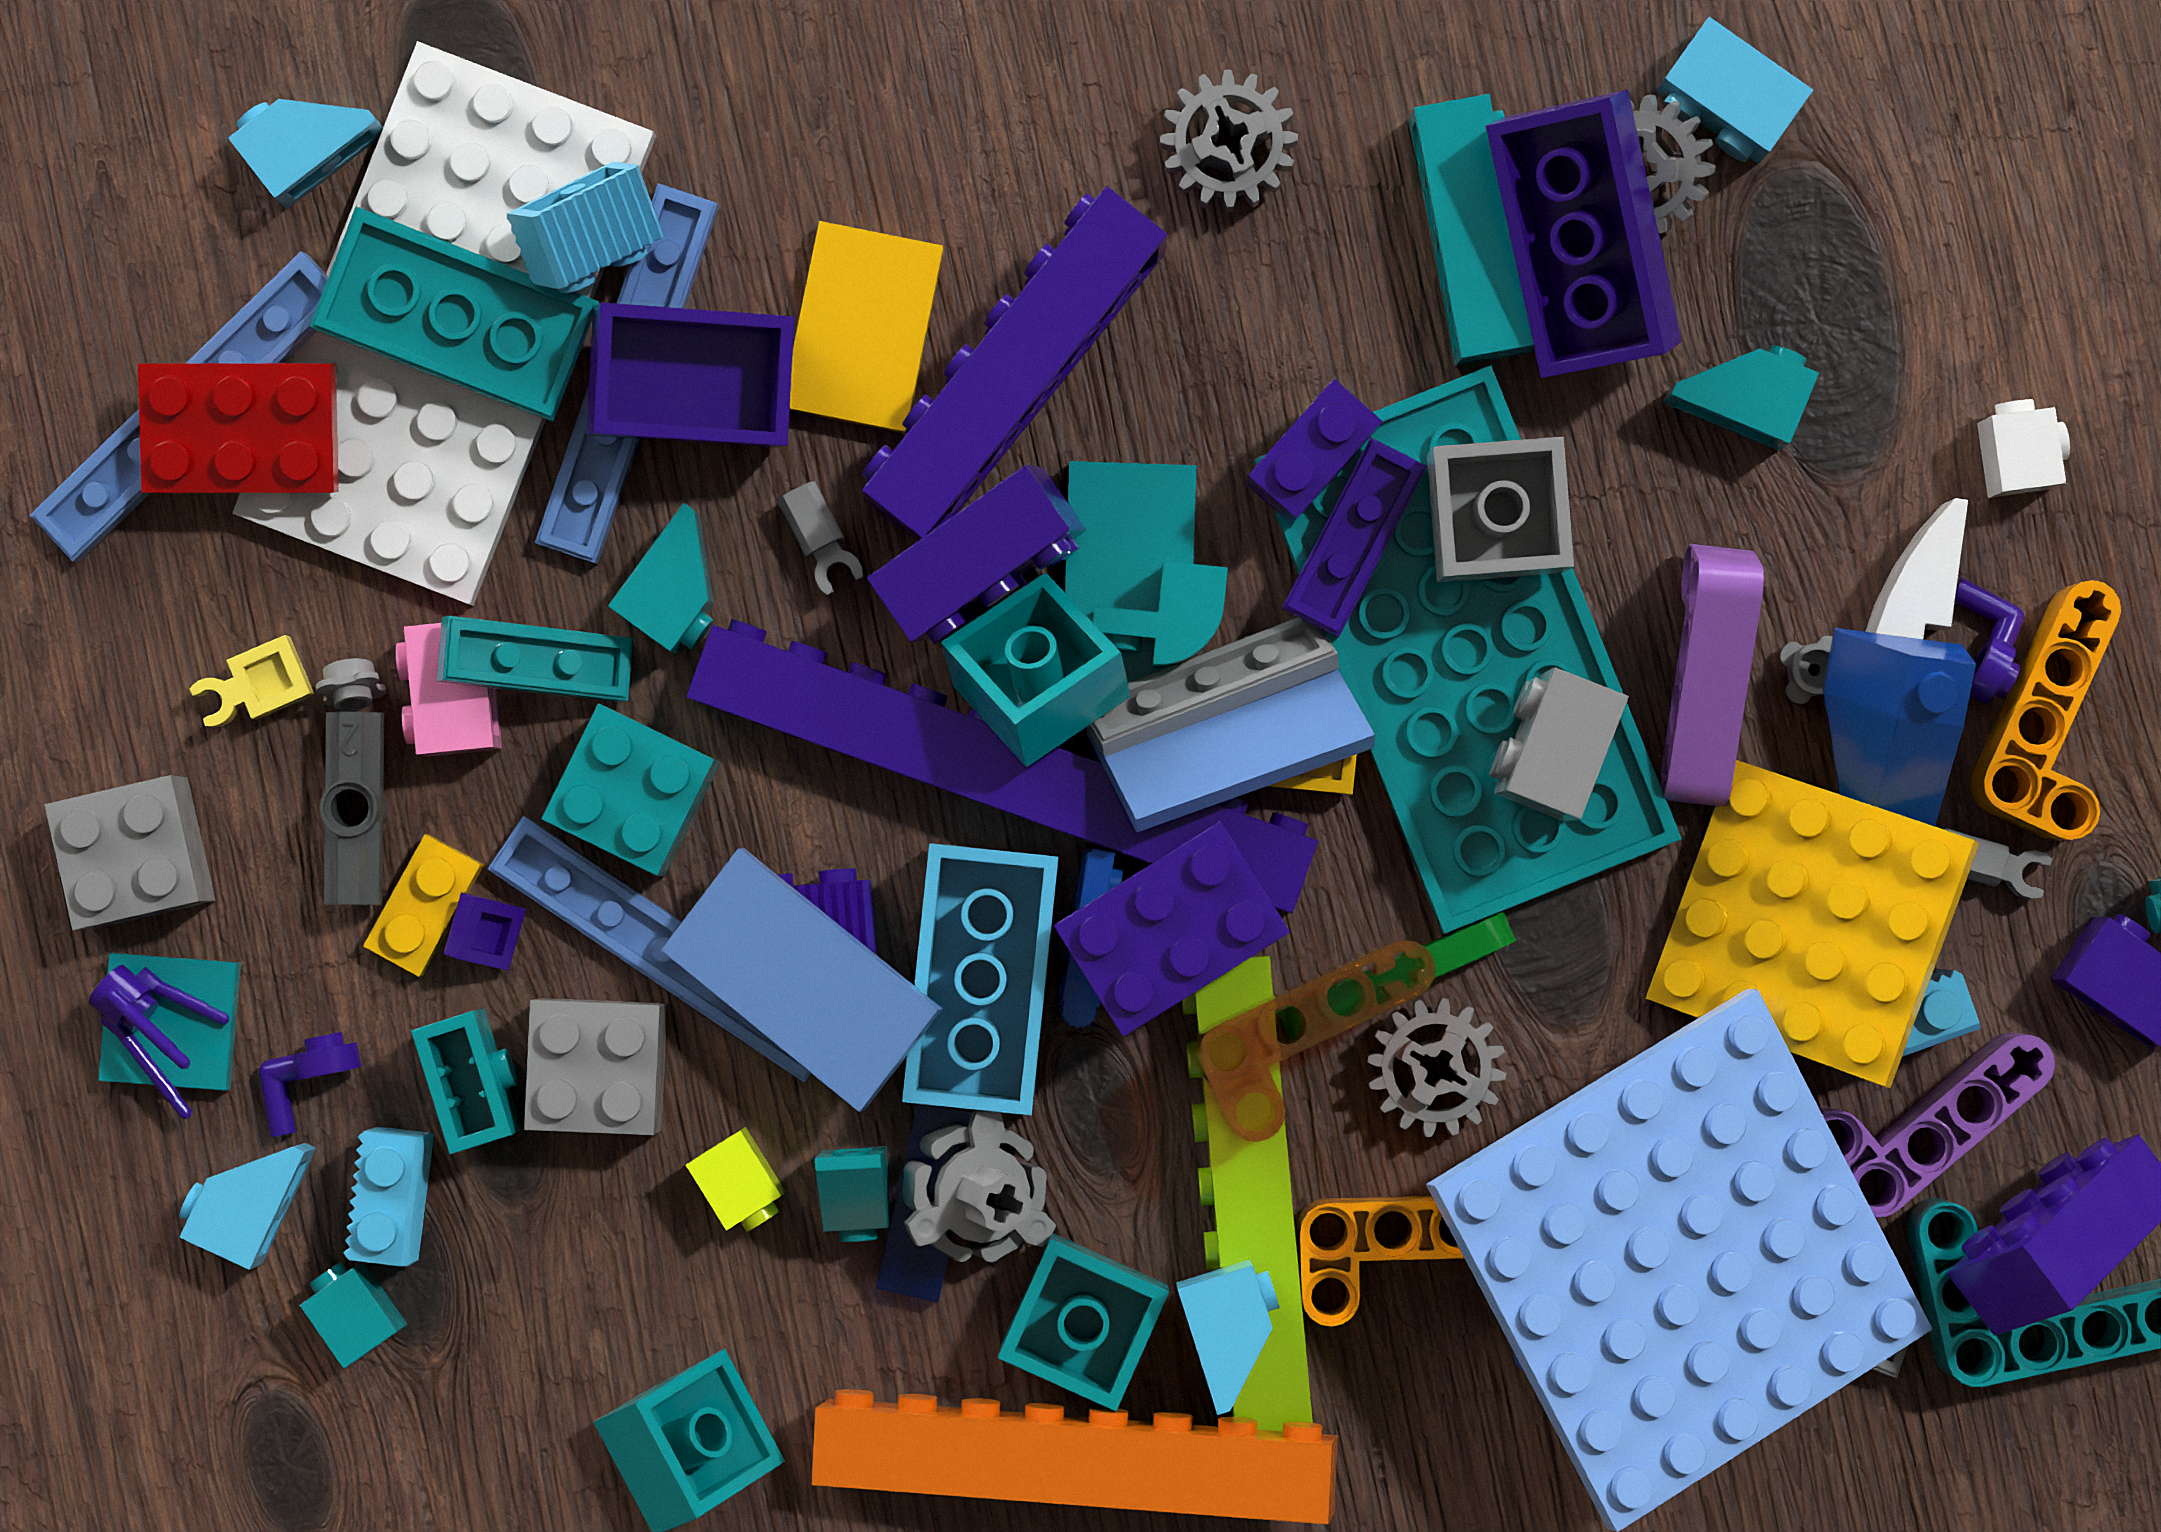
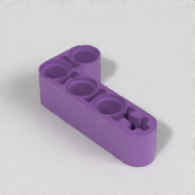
M1689 544L1687 547L1681 580V597L1686 611L1660 772V786L1664 793L1663 798H1666L1667 801L1711 806H1726L1728 804L1763 595V565L1754 551Z
M2014 1032L2003 1033L1989 1041L1876 1138L1851 1113L1831 1107H1819L1826 1122L1836 1119L1844 1128L1845 1139L1840 1150L1858 1185L1862 1176L1872 1169H1879L1883 1173L1886 1180L1885 1192L1879 1200L1868 1203L1874 1216L1886 1217L1902 1208L2040 1091L2053 1076L2055 1068L2054 1054L2049 1045L2039 1037ZM2012 1050L2028 1052V1055L2022 1061L2027 1069L2024 1075L2009 1072L2002 1076L2015 1063L2010 1055ZM1983 1073L2002 1077L1994 1083L1991 1079L1985 1077ZM1974 1086L1982 1095L1983 1106L1977 1117L1965 1121L1957 1111V1099L1964 1089ZM1926 1127L1934 1137L1935 1146L1927 1159L1915 1162L1908 1153L1907 1144L1909 1137L1914 1131Z

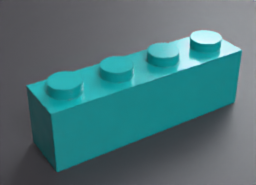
M1490 93L1414 107L1409 118L1455 367L1527 354L1534 348L1485 126L1505 116L1502 110L1493 111Z

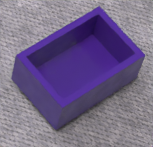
M600 302L593 307L586 435L773 448L788 446L795 316Z
M1025 465L868 576L867 579L910 642L931 640L935 645L975 620L970 612L983 603L986 607H990L993 604L996 606L1026 586L1027 583L1022 576L1035 566L1039 570L1045 567L1050 570L1080 549L1074 539L1084 533L1086 528L1043 467Z
M1221 821L1053 925L1123 1037L1290 933Z
M2139 1134L2113 1144L2106 1137L2090 1145L2076 1158H2073L2069 1152L2054 1158L2038 1172L2037 1175L2042 1182L2034 1190L2030 1188L2020 1192L2001 1207L1999 1211L2004 1218L1995 1227L1990 1225L1983 1228L1961 1246L1965 1256L1947 1274L1994 1336L2072 1311L2161 1222V1163Z

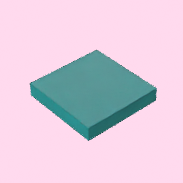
M109 953L107 975L122 964L136 975L147 967L162 981L208 1003L229 1016V1022L226 1025H220L155 993L151 996L159 1004L149 1020L189 1058L190 1066L187 1069L179 1068L139 1030L132 1033L173 1086L230 1090L241 962ZM103 1025L98 1081L154 1085L117 1036Z

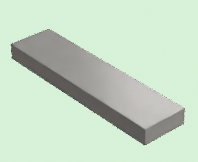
M1295 618L1128 682L1131 697L1088 725L1086 729L1100 753L1105 757L1339 669L1338 653L1321 629L1299 618Z

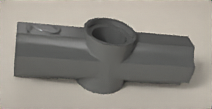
M326 712L325 793L321 798L320 813L321 819L325 823L324 904L382 905L383 825L387 820L389 810L387 798L384 795V713ZM359 791L368 801V815L361 824L351 827L341 817V802L349 793Z

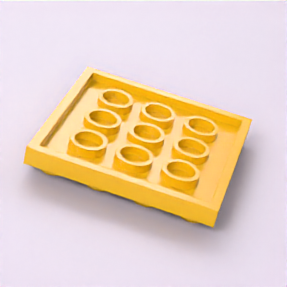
M1736 760L1728 804L1726 806H1715L1645 999L1700 1018L1742 991L1758 989L1790 1052L1891 1088L1980 843L1947 830Z

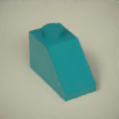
M1772 345L1769 352L1759 348L1675 383L1666 391L1662 403L1779 451L1791 443L1819 372L1804 367L1807 359L1801 354L1784 347Z
M685 503L681 505L608 605L616 613L675 655L680 652L683 646L692 651L701 642L714 622V619L707 615L714 605L701 519L699 514Z
M887 1146L829 1149L820 1152L815 1157V1171L823 1232L838 1231L840 1242L877 1239V1228H888L891 1223Z

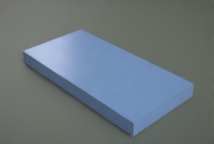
M1338 669L1234 710L1105 757L1100 753L1087 731V736L1136 832L1374 748L1375 742L1373 730Z
M738 848L661 949L667 956L858 1112L865 1111L943 1009L745 848Z

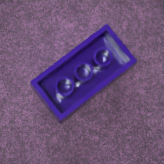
M1628 89L1507 116L1485 125L1541 378L1665 354L1682 342Z

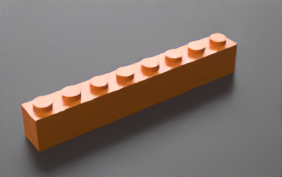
M857 1389L836 1390L835 1399L829 1398L815 1407L812 1485L1329 1524L1334 1515L1338 1435L1322 1434L1323 1426L1317 1423L1285 1422L1283 1423V1431L1258 1430L1257 1420L1244 1417L1218 1418V1427L1192 1425V1415L1176 1412L1154 1413L1153 1422L1128 1420L1127 1410L1117 1409V1411H1114L1110 1408L1089 1409V1417L1065 1416L1064 1406L1051 1403H1029L1025 1405V1413L1000 1411V1401L981 1398L963 1399L961 1408L937 1406L936 1396L925 1394H902L898 1396V1403L873 1402L874 1392Z

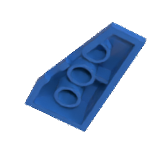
M1834 628L1823 684L1825 709L1828 714L1833 746L1831 747L1833 762L1837 773L1840 795L1932 826L1936 825L1964 727L1976 663L1963 645Z

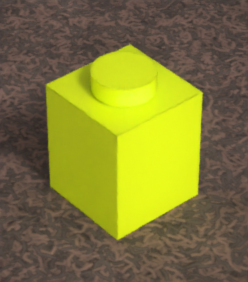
M746 1127L686 1164V1167L726 1231L741 1222L746 1232L780 1212L773 1201L781 1197L786 1191Z

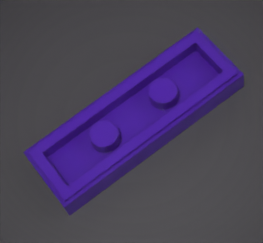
M1370 437L1294 583L1282 610L1339 638L1428 466Z

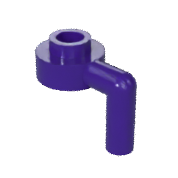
M1960 577L1957 581L1954 603L1995 623L1989 638L1973 659L1976 666L1970 697L1983 704H1987L1994 695L2001 699L2005 698L2019 675L2021 665L2013 662L2016 654V648L2013 645L2025 617L2023 611L2016 605Z
M342 1032L304 1039L306 1052L269 1059L261 1064L259 1078L271 1137L296 1132L287 1082L362 1067L357 1042L344 1044Z

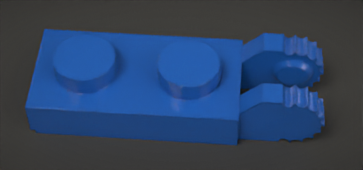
M1088 847L1082 851L1071 914L1121 883L1122 867L1113 865L1115 853ZM1065 945L1057 992L1059 1001L1055 1003L1058 1005L1056 1012H1059L1060 1015L1058 1017L1060 1019L1063 1018L1062 1020L1065 1024L1068 1023L1069 1027L1074 1026L1075 1029L1078 1027L1084 1029L1086 1025L1091 1026L1090 1023L1093 1020L1096 1021L1095 1016L1099 1014L1096 1008L1100 1007L1101 1001Z

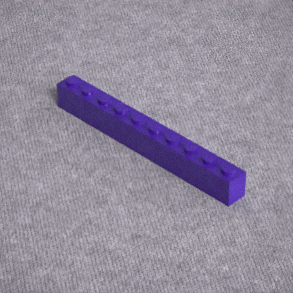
M731 619L728 630L715 625L711 627L686 696L693 701L1150 864L1221 821L1274 907L1287 913H1293L1318 844V840L1305 836L1309 826L1307 823L1276 812L1272 813L1268 823L1245 815L1249 803L1232 798L1136 832L1093 747L1089 758L1064 750L1068 741L1066 740L1026 768L972 707L968 715L945 708L944 705L948 697L945 694L914 683L911 684L908 694L884 686L888 675L886 673L855 662H851L848 673L824 664L828 653L793 640L788 651L764 643L767 631L738 620Z

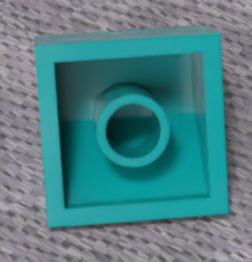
M725 1348L638 1394L593 1422L651 1532H665L699 1518L785 1462Z

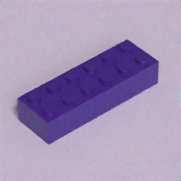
M1108 186L1102 190L1096 199L1088 193L1081 198L1064 222L1068 227L1064 233L1065 238L1056 249L1048 243L1045 244L1025 269L1024 275L1028 278L1024 283L1026 286L1016 299L1005 294L999 300L983 323L987 327L984 339L975 350L966 344L958 351L943 372V375L947 377L945 381L947 385L935 400L926 394L917 402L902 423L907 428L905 431L906 436L894 451L887 445H884L864 469L862 476L866 478L865 482L867 484L862 491L869 504L917 542L963 508L1165 256L1167 233Z

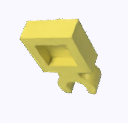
M283 635L226 660L233 678L226 681L217 678H204L194 683L190 688L193 696L200 697L211 691H216L222 698L220 710L213 715L203 718L205 726L209 727L227 725L236 717L239 707L246 705L251 719L258 720L315 695L291 637Z

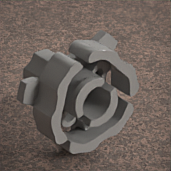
M973 1110L968 1126L957 1122L947 1123L921 1139V1151L934 1159H939L952 1145L966 1142V1149L951 1155L942 1164L935 1184V1200L932 1202L929 1201L926 1190L932 1167L916 1160H912L905 1165L903 1170V1199L905 1205L913 1211V1214L904 1221V1224L915 1245L923 1246L930 1244L946 1256L959 1262L967 1261L971 1258L972 1253L987 1262H994L1017 1249L1023 1241L1044 1247L1056 1227V1224L1049 1216L1042 1212L1045 1204L1047 1175L1044 1169L1028 1162L1019 1163L1014 1156L999 1148L1000 1143H1003L1013 1155L1027 1161L1033 1156L1034 1152L1033 1145L1029 1141L1004 1127L1001 1112ZM950 1229L959 1237L975 1242L969 1245L970 1248L960 1243L950 1241L945 1232Z

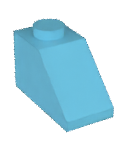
M278 99L270 106L264 102L248 110L236 124L239 130L229 136L228 139L272 196L288 209L376 142L381 135L383 126L369 110Z
M302 1143L209 1177L204 1185L195 1183L180 1210L179 1217L187 1222L179 1238L249 1270L262 1265L316 1151V1147Z
M1250 1259L1176 1283L1217 1415L1231 1411L1273 1329L1268 1312L1280 1308L1268 1271L1255 1274Z

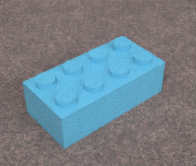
M929 843L914 986L943 1009L907 1055L902 1102L1032 1115L1059 857Z

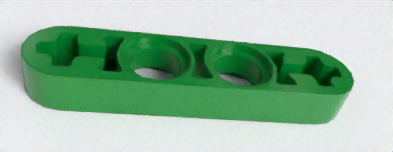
M1501 911L1277 1010L1276 1013L1288 1040L1292 1041L1512 944L1516 941V938L1504 911Z

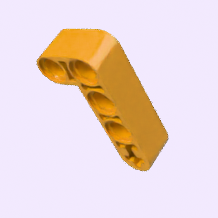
M2095 580L2080 582L2060 590L2050 601L2022 662L2019 675L2007 695L1970 779L1971 796L1975 803L1984 811L2042 838L2053 841L2083 838L2092 832L2098 824L2100 816L2099 801L2093 791L2085 785L2051 769L2119 622L2121 614L2120 599L2114 589L2107 584ZM2088 599L2087 611L2095 615L2094 620L2078 626L2082 613L2074 608V602ZM2075 631L2072 639L2059 638L2058 636ZM2053 652L2064 656L2070 665V676L2063 686L2054 684L2046 675V661ZM2026 710L2036 712L2044 723L2043 736L2036 744L2027 742L2019 731L2020 717ZM2002 767L2012 771L2018 782L2017 794L2009 802L2000 800L1993 791V777ZM2060 794L2070 798L2076 810L2075 820L2066 829L2056 825L2051 816L2052 803Z
M1433 1197L1327 1198L1313 1201L1304 1207L1297 1222V1258L1302 1306L1309 1317L1320 1325L1331 1327L1342 1325L1353 1317L1358 1309L1360 1300L1359 1261L1463 1259L1464 1256L1457 1243H1446L1440 1237L1439 1223L1443 1216ZM1386 1212H1401L1405 1215L1408 1222V1231L1404 1239L1394 1245H1385L1378 1242L1374 1233L1375 1223L1378 1218ZM1333 1213L1343 1219L1344 1234L1340 1241L1333 1246H1318L1312 1242L1310 1237L1311 1224L1319 1215ZM1330 1277L1342 1281L1346 1287V1297L1338 1308L1325 1311L1313 1305L1311 1296L1316 1283Z

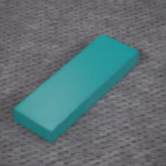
M448 615L441 618L437 682L622 703L628 701L633 638Z

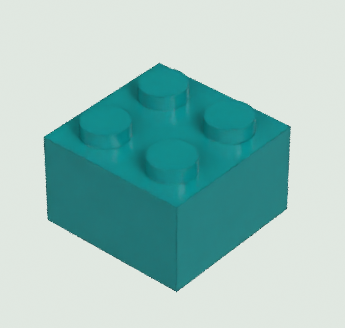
M1046 572L941 642L953 687L1026 768L1131 697L1121 652Z
M598 703L541 819L656 876H666L721 762Z
M1052 1233L1042 1251L1001 1343L997 1358L1117 1411L1169 1294L1168 1284Z

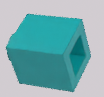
M339 1262L309 1283L315 1295L300 1305L343 1369L408 1325L365 1262L353 1267L349 1271L346 1270L342 1262Z

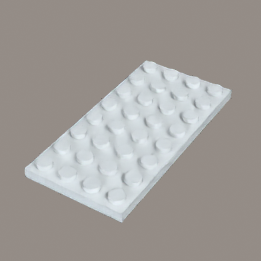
M417 41L326 275L329 277L356 206L529 274L530 272L524 266L525 260L520 255L521 249L515 243L516 236L511 231L512 225L506 219L507 213L613 161L636 164L639 166L642 174L656 135L654 131ZM605 267L593 272L595 281L592 284L574 292L593 299ZM317 331L294 354L291 363H336L339 492L240 493L233 514L474 606L546 420Z

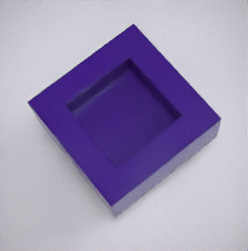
M461 892L444 954L456 959L509 971L526 909Z

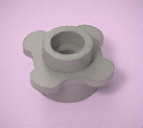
M1823 636L1817 643L1803 646L1797 642H1789L1781 649L1779 660L1787 667L1789 678L1785 693L1792 702L1804 704L1813 696L1823 695V684L1832 636ZM1811 664L1818 665L1820 671L1817 676L1809 674L1808 667Z
M352 658L330 663L322 670L324 680L316 684V692L324 694V704L334 706L335 709L341 711H354L366 708L372 704V699L380 698L386 694L385 685L378 684L379 675L374 670V664L366 659Z

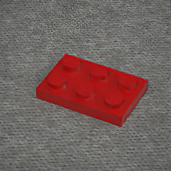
M336 363L138 364L141 493L339 492Z

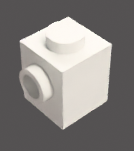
M2033 399L2005 402L1995 405L1996 415H1992L1977 423L1988 498L2051 490L2066 483L2063 460L2069 458L2070 440L2065 423L2057 422L2055 407L2035 410Z

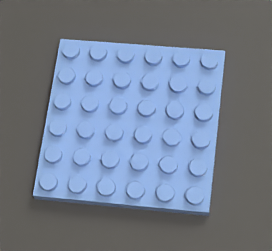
M1758 989L1742 991L1426 1184L1606 1528L1614 1532L1621 1531L1932 1330L1921 1305Z

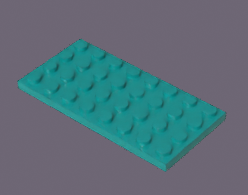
M1491 365L1373 412L1382 420V423L1371 437L1426 466L1427 454L1434 446L1521 440ZM1368 441L1293 526L1272 508L1298 575ZM1265 455L1254 459L1255 467ZM1427 467L1340 637L1336 638L1326 632L1324 634L1338 653V670L1375 734L1374 748L1369 749V753L1442 934H1445L1682 838L1666 798H1663L1664 793L1627 702L1581 819L1564 822L1493 794L1498 779L1490 777L1489 772L1503 740L1508 742L1510 737L1515 739L1522 720L1513 717L1512 714L1526 680L1531 682L1533 677L1538 678L1540 674L1556 667L1622 694L1623 692L1573 568L1565 573L1437 583Z

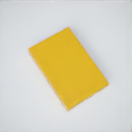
M819 221L793 346L789 411L906 434L907 428L902 423L913 406L944 253L943 245Z

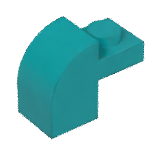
M1163 561L1158 612L1094 606L1092 622L1119 651L1141 652L1142 641L1154 642L1152 668H1164L1179 664L1199 654L1213 638L1223 615L1228 568Z

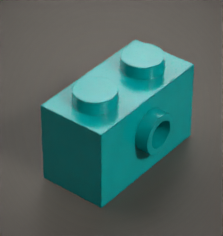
M485 1008L473 1010L411 1030L449 1154L494 1141L523 1130L510 1091V1087L518 1084L515 1067L506 1048L498 1051Z

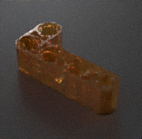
M1393 940L1385 942L1220 1019L1203 1029L1195 1044L1194 1053L1196 1061L1220 1114L1229 1129L1243 1139L1254 1142L1267 1140L1278 1133L1284 1123L1285 1107L1268 1067L1408 1002L1427 991L1434 980L1435 974L1434 960L1429 951L1414 941ZM1398 952L1402 958H1414L1417 967L1409 972L1411 983L1406 986L1402 980L1393 979L1377 985V989L1384 995V998L1377 1001L1374 985L1361 970L1362 967L1369 964L1370 974L1380 975L1395 966L1393 958L1395 953ZM1346 977L1352 980L1358 987L1360 994L1359 1003L1349 1014L1338 1015L1329 1007L1327 993L1332 983ZM1289 1005L1299 1013L1302 1022L1301 1029L1294 1039L1282 1043L1274 1040L1270 1035L1268 1020L1275 1009ZM1232 1033L1242 1043V1058L1231 1069H1217L1210 1061L1208 1054L1209 1046L1218 1035ZM1254 1092L1262 1093L1270 1105L1268 1119L1257 1128L1242 1127L1236 1115L1239 1101L1247 1094Z

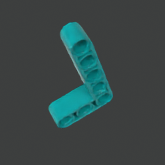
M1941 1198L1924 1199L1910 1210L1906 1220V1233L1924 1313L1932 1327V1330L1929 1331L1932 1350L1938 1367L1947 1376L1970 1387H1985L2161 1348V1327L2150 1330L2145 1321L2147 1306L2153 1300L2161 1298V1278L2088 1294L2070 1312L1994 1336L1967 1299L1961 1305L1954 1308L1946 1307L1942 1299L1943 1286L1950 1278L1947 1272L1965 1256L1961 1246L1978 1232L1972 1214L1965 1207ZM1941 1212H1948L1954 1221V1233L1946 1243L1934 1245L1928 1236L1930 1220ZM2101 1311L2107 1321L2105 1334L2099 1341L2087 1343L2082 1335L2084 1320L2090 1314ZM2032 1325H2040L2044 1332L2043 1347L2037 1354L2031 1357H2024L2019 1349L2020 1336L2026 1328ZM1977 1338L1982 1346L1981 1360L1974 1368L1961 1371L1956 1362L1958 1347L1966 1340Z

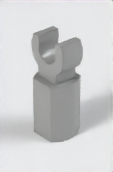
M815 481L805 483L777 499V503L805 557L815 556L817 560L815 581L823 593L828 597L835 594L833 586L829 583L828 573L835 565L844 564L848 566L857 582L864 579L863 567L858 558L850 552L841 550L838 543L844 539V535Z
M1947 828L1944 829L1980 843L1967 877L1968 880L1993 887L1998 886L2003 881L2016 896L2026 899L2042 898L2044 890L2027 885L2023 880L2022 871L2031 862L2036 865L2051 866L2053 858L2037 850L2021 851L2013 855L2009 854V847L2005 844Z

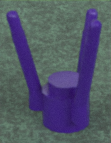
M119 965L97 985L89 998V1004L103 1015L100 1022L117 1036L182 1119H188L192 1115L190 1107L132 1032L139 1030L179 1068L187 1069L190 1066L189 1058L149 1020L159 1004L151 996L155 993L220 1025H226L229 1022V1016L208 1003L162 981L147 967L136 975L125 965Z

